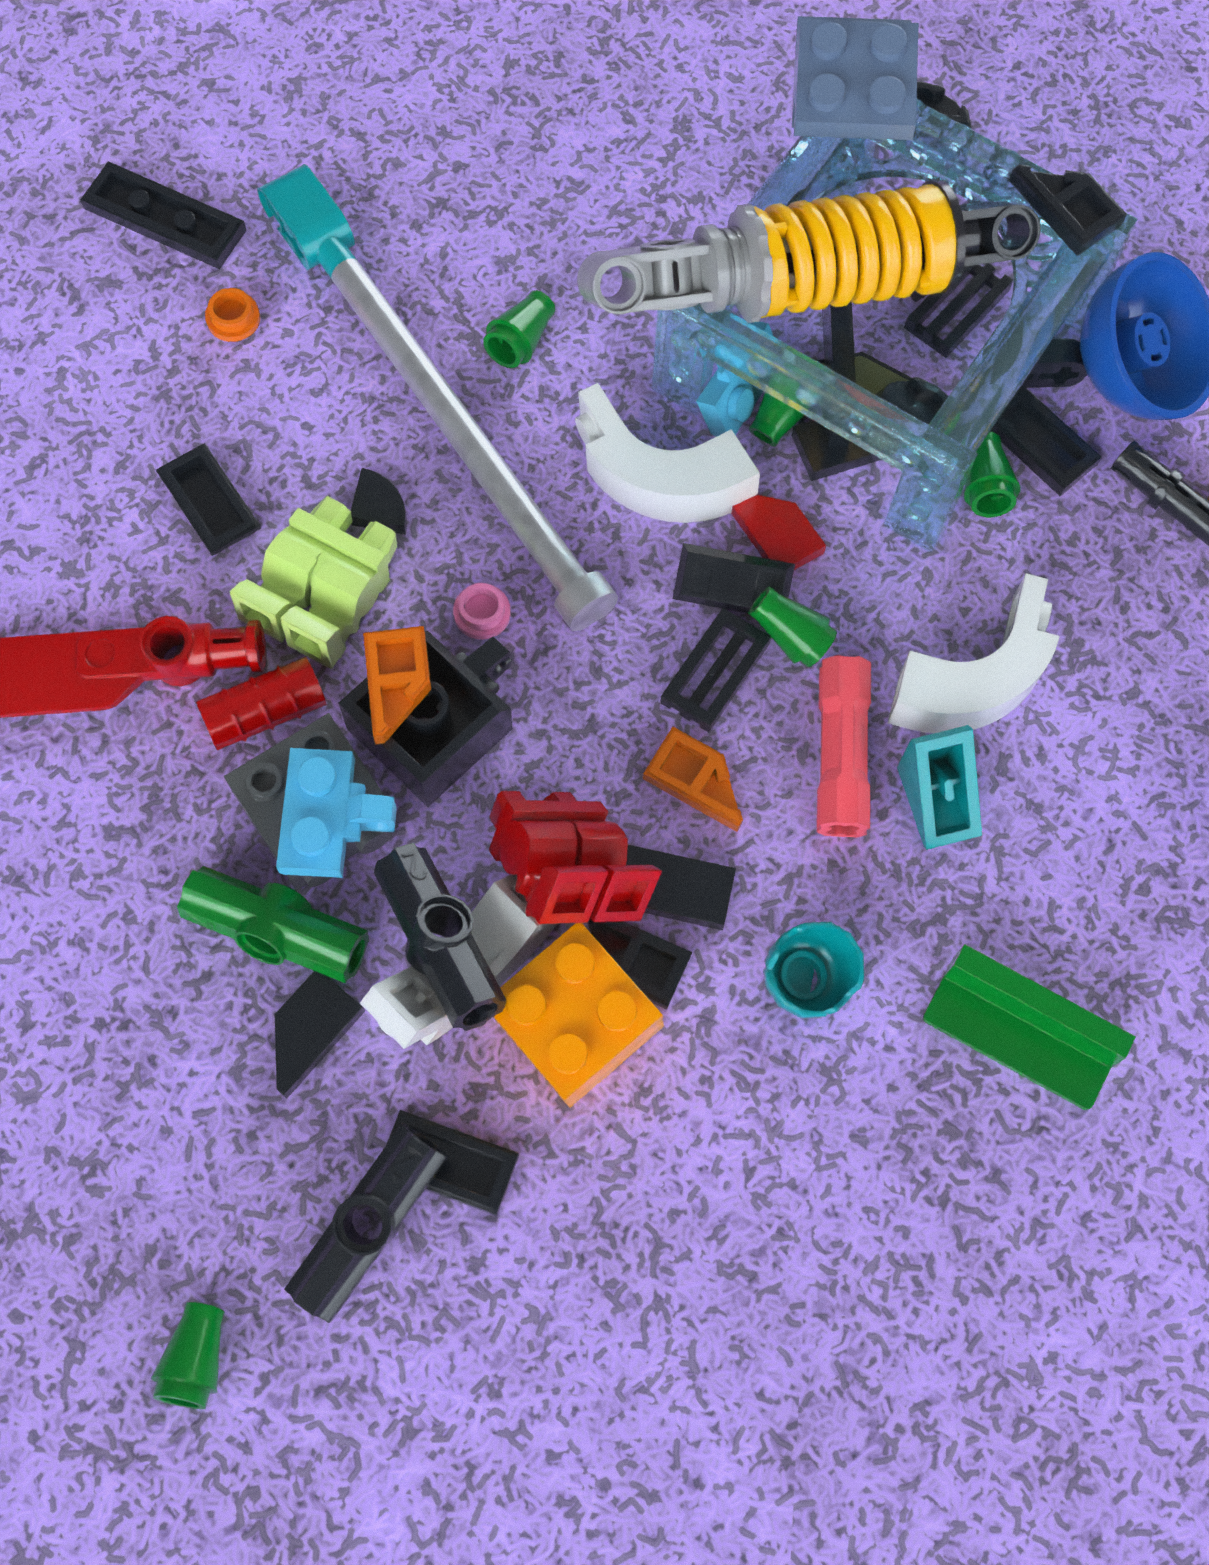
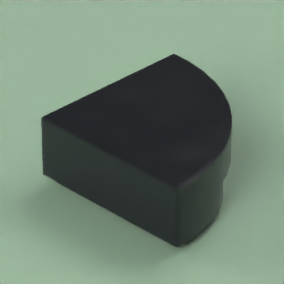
M362 468L351 507L353 520L351 525L366 528L370 522L377 521L392 529L395 533L406 535L407 517L404 502L399 491L381 474Z

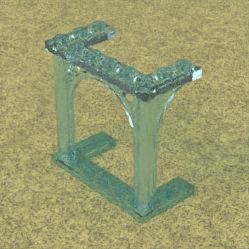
M918 99L916 101V127L913 140L800 136L747 204L756 206L764 211L768 205L782 203L788 206L791 202L800 200L811 202L828 194L834 197L841 195L853 197L855 194L864 193L867 180L872 178L902 177L926 182L943 180L950 185L955 193L971 203L993 200L1028 206L1039 218L1040 232L1053 240L1037 243L1033 251L1026 257L1019 260H1011L1014 283L1010 306L999 325L929 425L731 313L730 311L735 304L726 306L723 311L706 313L700 303L683 309L657 311L652 390L697 416L700 409L696 401L711 380L713 364L716 363L902 471L884 526L932 553L944 535L977 457V449L1061 326L1066 324L1081 332L1085 311L1092 296L1102 282L1113 272L1138 219L1127 213L1122 226L1079 256H1076L1009 182L1013 168L1019 164L1030 165L1031 171L1053 173L1023 158L1017 152L1007 149L973 131L967 125L958 123L924 105ZM876 143L892 151L893 155L891 158L886 160L874 158ZM1006 217L998 228L1002 238L1007 233L1008 224ZM1027 259L1042 261L1040 271L1034 270L1028 264ZM1027 287L1032 288L1030 292L1027 291Z

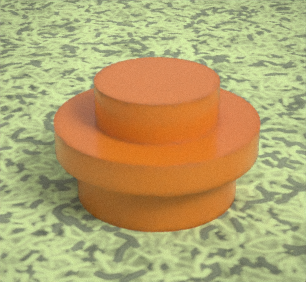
M224 288L217 291L210 298L205 311V320L208 329L215 337L223 341L236 342L248 338L257 330L260 324V311L255 300L244 291L237 288Z

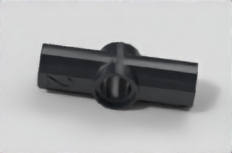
M415 843L394 848L390 854L377 861L374 875L407 937L405 947L407 961L415 970L427 976L453 1028H463L464 1031H468L485 1025L488 1020L503 1011L507 1000L471 934L474 921L471 910L465 902L450 895L426 848H419Z
M405 1123L400 1125L350 1197L337 1208L331 1224L284 1288L297 1305L312 1316H317L328 1323L333 1321L386 1244L396 1236L405 1217L449 1157L437 1144ZM359 1204L372 1206L380 1213L382 1230L378 1238L367 1239L360 1236L354 1229L352 1218L355 1208Z

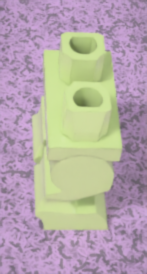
M326 496L310 513L297 508L289 519L290 526L283 529L266 549L261 571L262 585L259 586L246 579L239 582L229 591L238 619L245 623H248L249 620L261 621L265 634L280 642L286 639L287 646L332 669L346 650V640L350 634L358 631L360 619L370 611L379 593H382L390 581L388 564L397 548L396 533L375 521L368 524L358 539L346 533V530L353 522L351 511L344 504L329 496ZM311 604L309 612L303 609Z

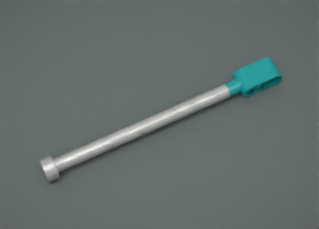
M303 164L257 188L258 197L265 213L269 218L274 215L280 224L277 230L305 269L309 270L319 264L322 265L556 588L559 595L555 600L554 606L572 631L583 630L605 617L616 605L618 595L600 572L586 573L352 254L349 248L355 245V240L349 223L312 170L306 164Z

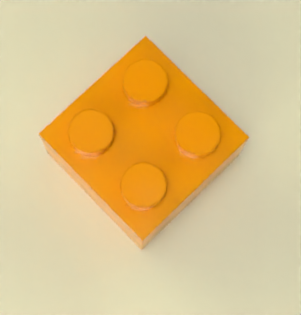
M575 923L500 987L507 1002L503 1011L493 1017L569 1108L664 1027L661 1012L582 923Z

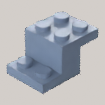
M798 16L792 108L794 136L913 140L916 127L919 23H911V20Z

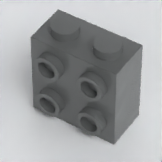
M329 713L224 776L235 798L276 861L290 748L353 751L355 757L353 783L364 784L366 787L365 794L385 796ZM397 819L395 823V829L399 827ZM361 831L360 842H347L345 860L358 852L369 854L379 849L390 840L392 832ZM286 875L296 891L307 884L309 887H315L332 878Z

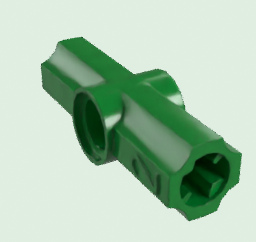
M202 866L199 870H193L182 886L181 898L177 905L181 918L233 938L244 952L261 962L280 965L286 959L343 983H346L349 978H354L363 962L364 953L369 942L368 930L312 909L311 904L304 896L285 885L267 883L263 888H259L206 866Z

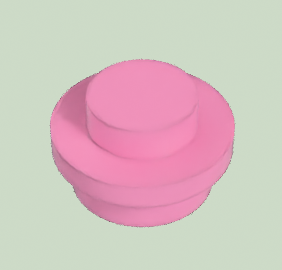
M475 583L468 586L457 596L453 606L455 623L462 633L474 639L484 640L495 637L505 630L510 621L511 609L507 596L500 589L487 583Z

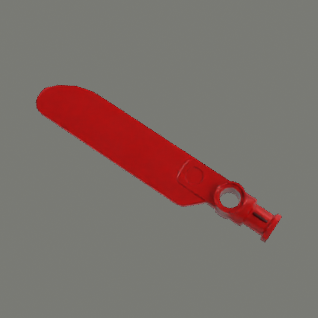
M163 616L155 618L145 627L0 638V718L107 710L116 707L144 681L162 680L169 685L181 687L192 684L200 679V677H213L218 669L250 667L254 673L264 672L267 653L263 626L259 620H249L247 625L243 627L214 629L209 622L186 624L185 621L178 617ZM184 645L179 655L171 659H164L169 649L174 646Z

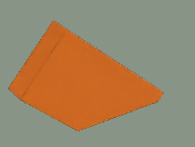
M424 626L363 633L375 745L384 744L431 691Z
M672 727L644 771L643 780L736 832L741 827L743 818L740 809L737 807L724 754Z

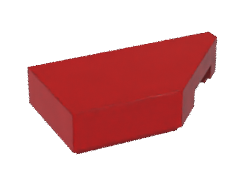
M755 495L732 506L731 514L762 558L794 563V570L825 553L827 545L796 503Z

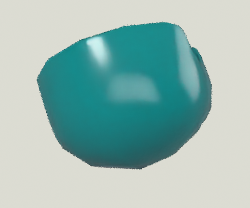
M806 922L781 934L771 946L764 960L766 965L763 970L765 987L780 1008L799 1018L826 1017L828 1014L839 1011L853 994L861 989L864 982V953L850 932L832 922ZM815 969L817 973V984L815 988L811 991V985Z

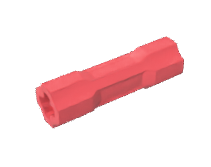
M831 656L822 659V667L819 668L821 766L820 784L817 789V833L824 836L856 838L867 835V830L870 829L868 710L871 704V662L861 656Z

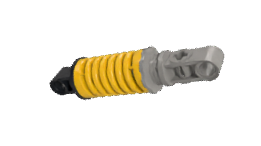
M931 180L923 183L919 188L904 187L895 191L888 189L877 191L875 194L864 192L855 194L853 197L841 195L834 197L832 200L827 197L814 199L811 202L800 200L791 202L788 206L777 203L768 205L764 211L751 204L737 205L736 210L730 214L727 228H717L713 224L701 225L695 229L692 239L659 240L647 242L637 247L592 253L582 262L579 268L577 284L581 295L586 301L612 314H626L645 310L683 309L696 306L699 303L706 313L723 311L726 306L735 304L743 319L748 323L760 322V318L781 315L786 308L791 313L804 312L808 307L813 310L826 309L829 304L833 307L847 306L850 302L864 304L868 303L871 299L875 301L889 300L892 296L907 298L914 291L920 295L946 296L951 294L958 286L965 266L1019 260L1029 255L1038 243L1041 228L1037 214L1028 206L993 200L960 205L955 192L948 183L943 180ZM1006 217L1008 224L1007 233L999 243L998 228ZM618 266L622 273V285L615 295L604 298L600 288L602 276L609 268Z

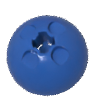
M1162 252L1142 254L1118 267L1095 291L1082 321L1080 349L1086 373L1096 390L1110 404L1121 411L1149 420H1172L1189 416L1196 412L1209 396V297L1196 275L1179 259Z

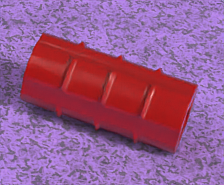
M307 657L284 666L277 665L274 670L254 678L250 676L245 682L228 689L222 688L220 692L196 701L216 750L241 740L246 742L247 738L268 729L274 730L275 726L294 718L301 719L302 715L327 705L318 679Z

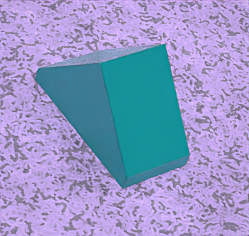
M966 725L911 739L897 766V770L924 848L928 850L982 836L973 729Z

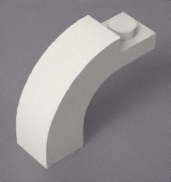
M599 383L578 392L580 416L575 418V423L582 440L586 444L587 471L606 494L626 508L641 515L667 522H700L732 513V506L758 495L760 472L732 429L693 448L684 450L659 449L640 441L627 429Z
M1025 574L1012 599L1002 646L989 656L975 661L953 662L909 651L900 671L887 723L925 733H938L969 725L974 730L1001 719L1020 705L1029 695L1050 663L1060 638L1058 635L1045 632L1052 611V603L1044 601L1048 579Z
M512 874L494 882L472 911L474 921L471 934L499 986L534 953L557 925L538 924L536 919L526 916L527 902L522 894L516 892L517 875ZM412 966L373 985L360 1002L377 1020L380 1028L386 1034L393 1037L404 1049L419 1040H422L427 1046L453 1028L427 976L418 972Z

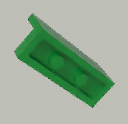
M966 944L953 957L923 1015V1021L928 1025L1083 1110H1089L1093 1107L1110 1069L1126 1059L1136 1036Z

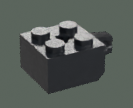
M425 631L431 691L384 744L375 745L373 738L367 678L338 702L347 730L427 807L437 800L513 729L511 708L496 695L500 688L495 682L511 666V659L509 658L511 654L494 637H491L469 656L463 651L454 656L429 631ZM421 715H424V716H425V717L422 718V719H417V718L420 717Z

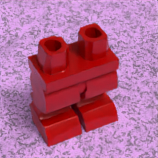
M501 791L497 794L489 816L490 821L496 828L489 852L495 861H501L504 870L508 874L517 875L515 890L522 894L527 902L526 916L533 917L538 924L588 923L589 918L593 922L641 921L662 871L653 865H626L628 838L618 824L605 821L608 810L601 801H577L571 792H552L544 800H526L520 791Z

